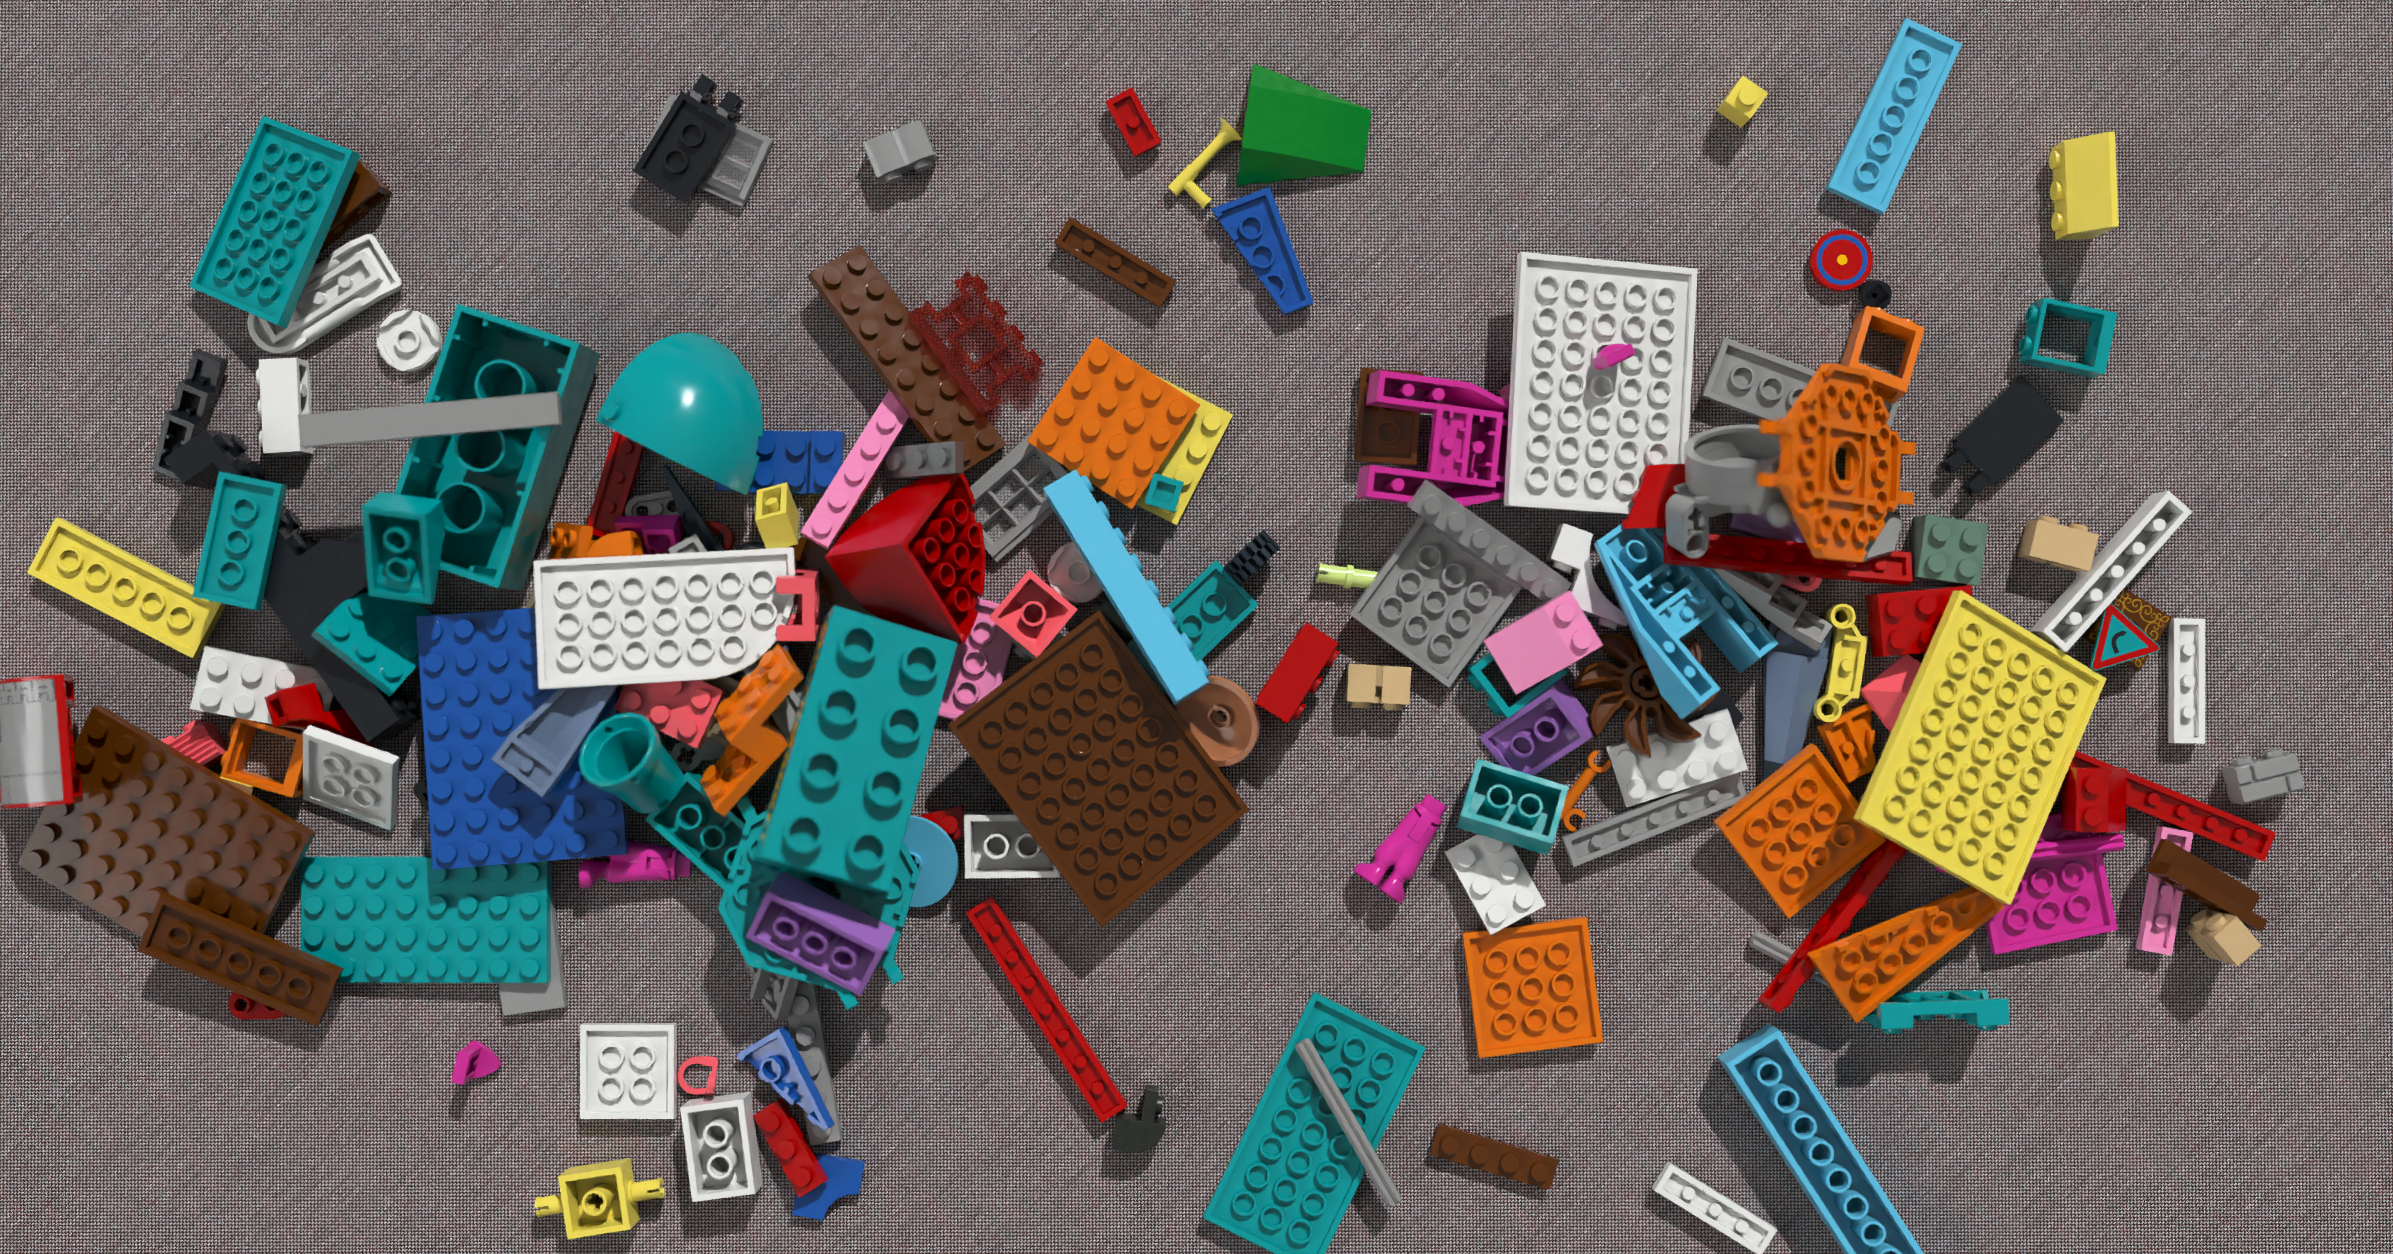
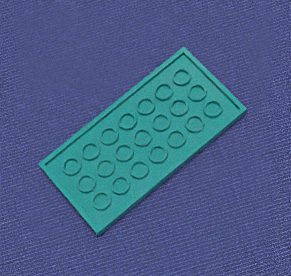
M305 856L301 862V950L344 968L339 982L548 983L551 981V861L433 870L432 856Z
M1315 991L1312 992L1203 1213L1204 1219L1275 1254H1325L1366 1171L1298 1054L1295 1045L1306 1038L1311 1040L1374 1151H1376L1426 1049L1424 1045Z

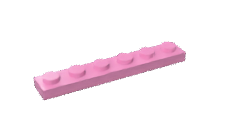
M888 390L800 531L802 536L827 550L834 543L910 420V417L890 390Z

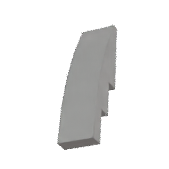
M1714 569L1742 599L1762 616L1790 636L1818 651L1833 624L1805 610L1809 601L1781 587L1785 579L1784 577L1770 573Z

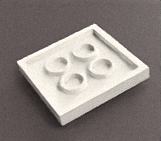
M309 725L303 732V800L391 831L397 823L399 757Z
M583 1023L580 1025V1119H674L677 1117V1023Z

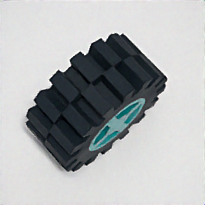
M1263 530L1239 551L1223 569L1241 586L1280 549V546Z

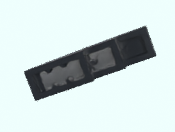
M201 349L192 352L186 380L179 381L173 409L172 411L165 412L152 470L179 480L164 458L204 429H207L222 386L228 360Z

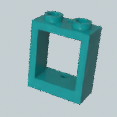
M2042 298L2033 302L2025 314L2027 329L2026 334L2019 343L2020 363L2088 378L2104 375L2117 313L2048 298ZM2045 314L2091 323L2083 364L2037 355Z
M1489 651L1466 668L1470 674L1467 680L1477 692L1482 690L1489 700L1485 703L1496 717L1502 715L1503 718L1507 719L1567 674V671L1563 668L1537 683L1508 706L1481 671L1494 660Z

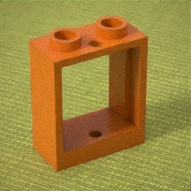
M1866 306L1854 318L1841 365L1869 371L1874 380L1870 386L1875 397L1881 396L1882 400L1894 404L1907 393L1925 327L1915 324L1910 319L1898 318L1888 314L1881 308ZM1868 328L1907 342L1897 377L1858 362Z
M237 718L230 728L229 737L231 741L228 751L224 753L221 759L220 766L222 772L220 776L291 798L303 796L304 731L289 727L274 728L273 724ZM256 728L296 739L284 781L244 770Z

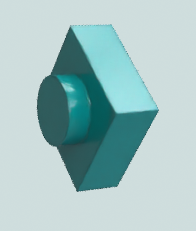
M1154 473L1145 504L1175 513L1184 482Z

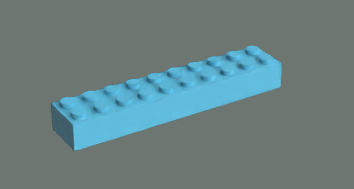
M1768 1023L1717 1057L1844 1254H1924L1779 1029Z

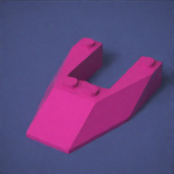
M1378 370L1369 374L1366 405L1433 414L1427 472L1375 465L1359 467L1356 499L1408 504L1425 480H1428L1463 506L1504 498L1509 416L1508 401L1470 382Z

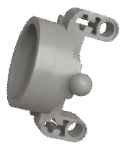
M1740 424L1708 429L1687 440L1684 445L1685 483L1674 486V491L1677 493L1673 494L1666 504V535L1668 544L1692 559L1701 557L1709 547V518L1726 512L1736 514L1752 513L1754 515L1766 514L1769 523L1775 527H1785L1791 521L1796 523L1779 488L1757 486V473L1774 474L1778 472L1781 450L1779 444L1780 435L1760 434L1759 425Z

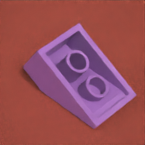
M1560 678L1510 718H1503L1484 732L1480 739L1501 766L1534 776L1588 741L1592 737L1593 732L1590 726V715L1562 678Z

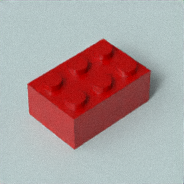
M1972 586L1866 595L1872 657L1926 653L1953 591L1962 590L1973 597Z
M1303 623L1254 702L1286 723L1291 718L1296 721L1306 706L1302 703L1303 698L1307 692L1313 694L1323 678L1318 675L1324 665L1330 668L1340 652L1335 649L1338 642L1309 623Z

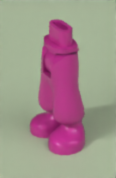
M1426 794L1420 804L1415 803V808H1412L1405 815L1392 833L1376 848L1372 863H1359L1353 869L1356 874L1377 887L1385 872L1392 866L1393 871L1391 875L1381 883L1378 889L1399 904H1402L1405 899L1403 883L1412 879L1426 849L1436 834L1439 825L1443 822L1440 818L1447 809L1444 804L1429 794Z
M628 839L629 854L605 856L610 858L609 862L590 859L583 860L579 870L580 888L589 889L600 878H605L610 883L670 880V878L671 880H677V877H691L693 862L677 848L673 849L672 847Z

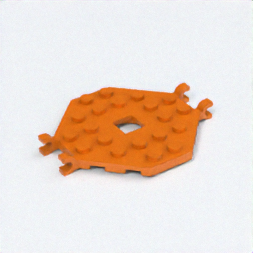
M1835 363L1821 364L1784 419H1777V421L1760 420L1759 433L1780 435L1779 444L1781 450L1778 472L1774 474L1757 473V486L1780 489L1814 558L1862 562L1867 555L1865 550L1869 541H1876L1886 525L1884 518L1887 513L1894 512L1898 504L1914 505V493L1900 491L1901 455H1916V443L1901 441L1898 432L1890 430L1886 421L1890 415L1881 396L1875 397L1870 385H1872L1874 380L1869 371ZM1838 448L1846 449L1845 480H1839L1835 470V457Z

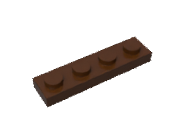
M1069 217L1054 242V245L1160 309L1177 283V280L1072 217Z
M1437 1122L1429 1150L1430 1155L1547 1190L1551 1189L1559 1162L1557 1157Z

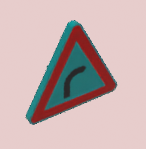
M2110 603L2102 613L2090 668L2098 671L2158 652L2160 646L2116 606Z

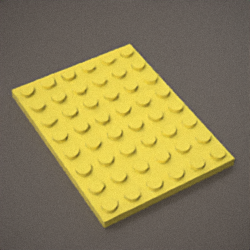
M1962 590L1953 591L1853 819L2000 903L2011 905L2106 678Z

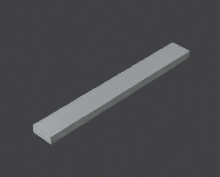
M549 392L298 415L300 447L313 448L561 426L562 415L560 393Z

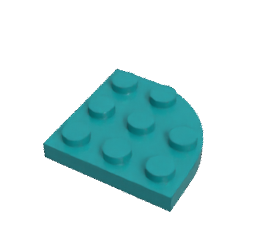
M367 592L356 595L341 603L311 636L390 697L419 664L416 617L431 616L433 614L416 602L369 596Z

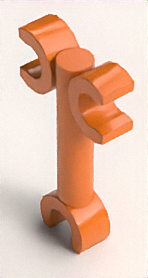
M1592 750L1587 755L1586 762L1588 766L1568 791L1560 819L1564 827L1572 832H1575L1577 829L1570 824V817L1574 814L1583 819L1586 817L1582 810L1572 807L1597 773L1605 772L1611 766V761L1608 759L1605 760L1602 766L1597 767L1594 764V758L1598 754L1596 750Z

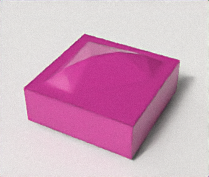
M1631 343L1611 344L1604 347L1591 360L1595 369L1601 370L1612 367L1634 356L1635 351Z

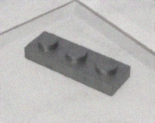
M959 441L892 447L886 457V479L964 474L963 442Z

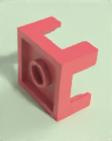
M796 568V576H777L776 592L778 594L802 595H798V614H791L787 625L777 626L776 641H816L820 630L819 568Z

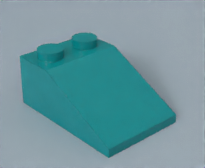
M379 492L362 506L369 596L432 604L435 600L444 536L443 501Z

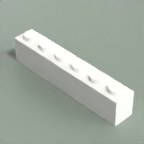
M2170 491L2151 494L2093 559L2091 570L2081 572L2029 632L2060 651L2067 652L2192 511Z

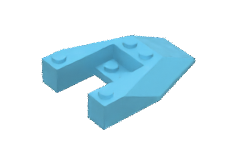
M1621 524L1596 541L1594 545L1619 606L1660 694L1682 720L1720 690L1719 686L1680 641L1683 636L1699 625L1740 674L1779 643L1731 586L1715 572L1714 568L1663 564V531L1658 528L1622 529Z

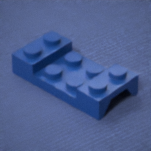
M763 430V437L758 438L756 455L760 456L758 466L747 493H757L759 489L787 482L791 494L824 495L843 464V450L847 434L839 431ZM716 482L715 490L717 491L737 492L721 483Z

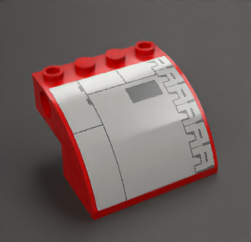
M55 674L0 680V802L2 808L61 805L83 801L81 770H76L71 711V707H76L73 675Z

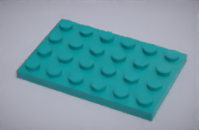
M262 116L189 287L287 329L361 155L348 148Z

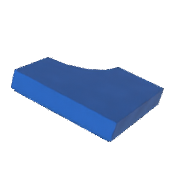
M813 1152L829 1180L803 1197L799 1198L796 1194L792 1215L823 1220L829 1206L836 1199L845 1195L860 1194L866 1161Z

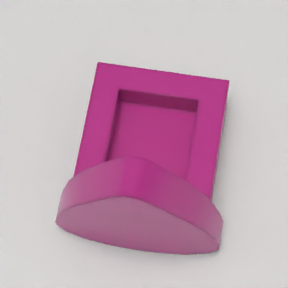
M473 1040L469 1045L458 1051L451 1082L464 1085L472 1078L483 1077L496 1071L502 1066V1063L491 1049Z

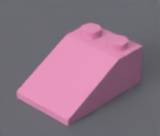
M1571 591L1559 594L1483 640L1515 695L1603 646Z

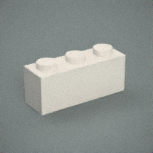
M299 358L259 359L256 380L260 386L261 399L258 401L257 409L262 419L259 443L263 448V453L274 456L313 454V448L300 447L298 415L312 414L309 362Z

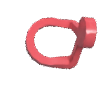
M694 1056L686 1059L681 1064L677 1074L678 1083L681 1088L687 1093L694 1095L714 1096L717 1084L718 1059L711 1056ZM698 1063L712 1067L708 1077L707 1088H694L686 1083L684 1072L689 1065Z

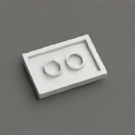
M1477 834L1445 852L1490 936L1546 906L1512 844Z

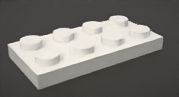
M205 646L190 709L272 724L265 697L274 692L315 683L317 691L323 699L322 707L324 713L330 710L333 693L314 667ZM289 727V728H295V729H300V730H306V729H302V728H298V727Z
M1728 709L1686 721V723L1702 734L1699 739L1692 742L1674 743L1660 737L1657 731L1648 733L1651 758L1635 753L1628 747L1625 741L1607 746L1606 749L1626 807L1748 770Z

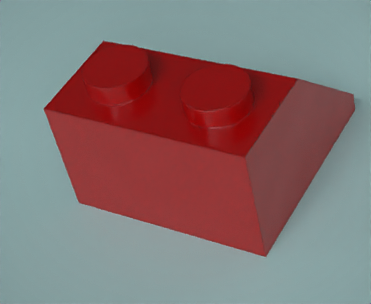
M2069 766L2061 785V829L2074 832L2102 833L2126 831L2127 768Z

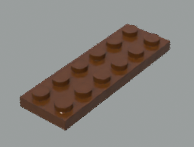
M165 892L158 897L138 951L314 1026H318L322 1022L344 970L342 967Z

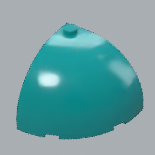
M679 333L665 337L648 346L620 374L595 420L685 467L747 495L760 457L756 455L758 438L763 437V416L759 394L751 374L745 370L739 357L728 347L706 335Z

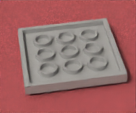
M1419 515L1349 611L1348 615L1449 688L1516 597L1522 586Z

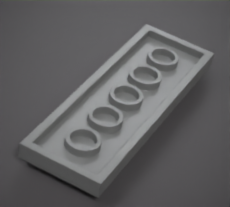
M1724 337L1721 339L1700 397L1761 420L1777 421V419L1785 418L1817 371ZM1883 400L1890 415L1886 421L1891 428L1900 402L1897 401L1892 404Z

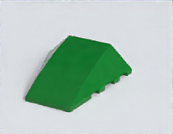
M1253 63L1237 187L1253 183L1265 184L1281 180H1302L1308 177H1329L1363 173L1372 110Z

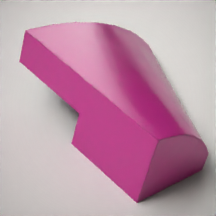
M679 515L617 516L614 523L616 532L634 531L642 533L644 555L669 554L668 549L681 542Z

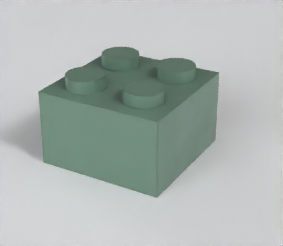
M1932 515L1914 517L1909 547L1912 558V579L1955 586H1980L1988 523Z

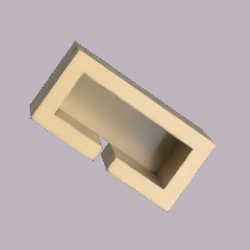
M2039 516L2037 520L2026 521L2018 553L2019 558L2047 564V561L2051 562L2050 566L2074 572L2091 570L2099 534L2088 532L2089 527L2080 524L2070 523L2069 527L2059 525L2058 519L2048 516Z
M1347 664L1345 701L1352 702V708L1370 709L1371 703H1383L1384 710H1401L1402 704H1410L1411 667Z
M2209 909L2196 913L2191 918V923L2184 929L2208 958L2224 961L2235 966H2239L2262 946L2237 916Z

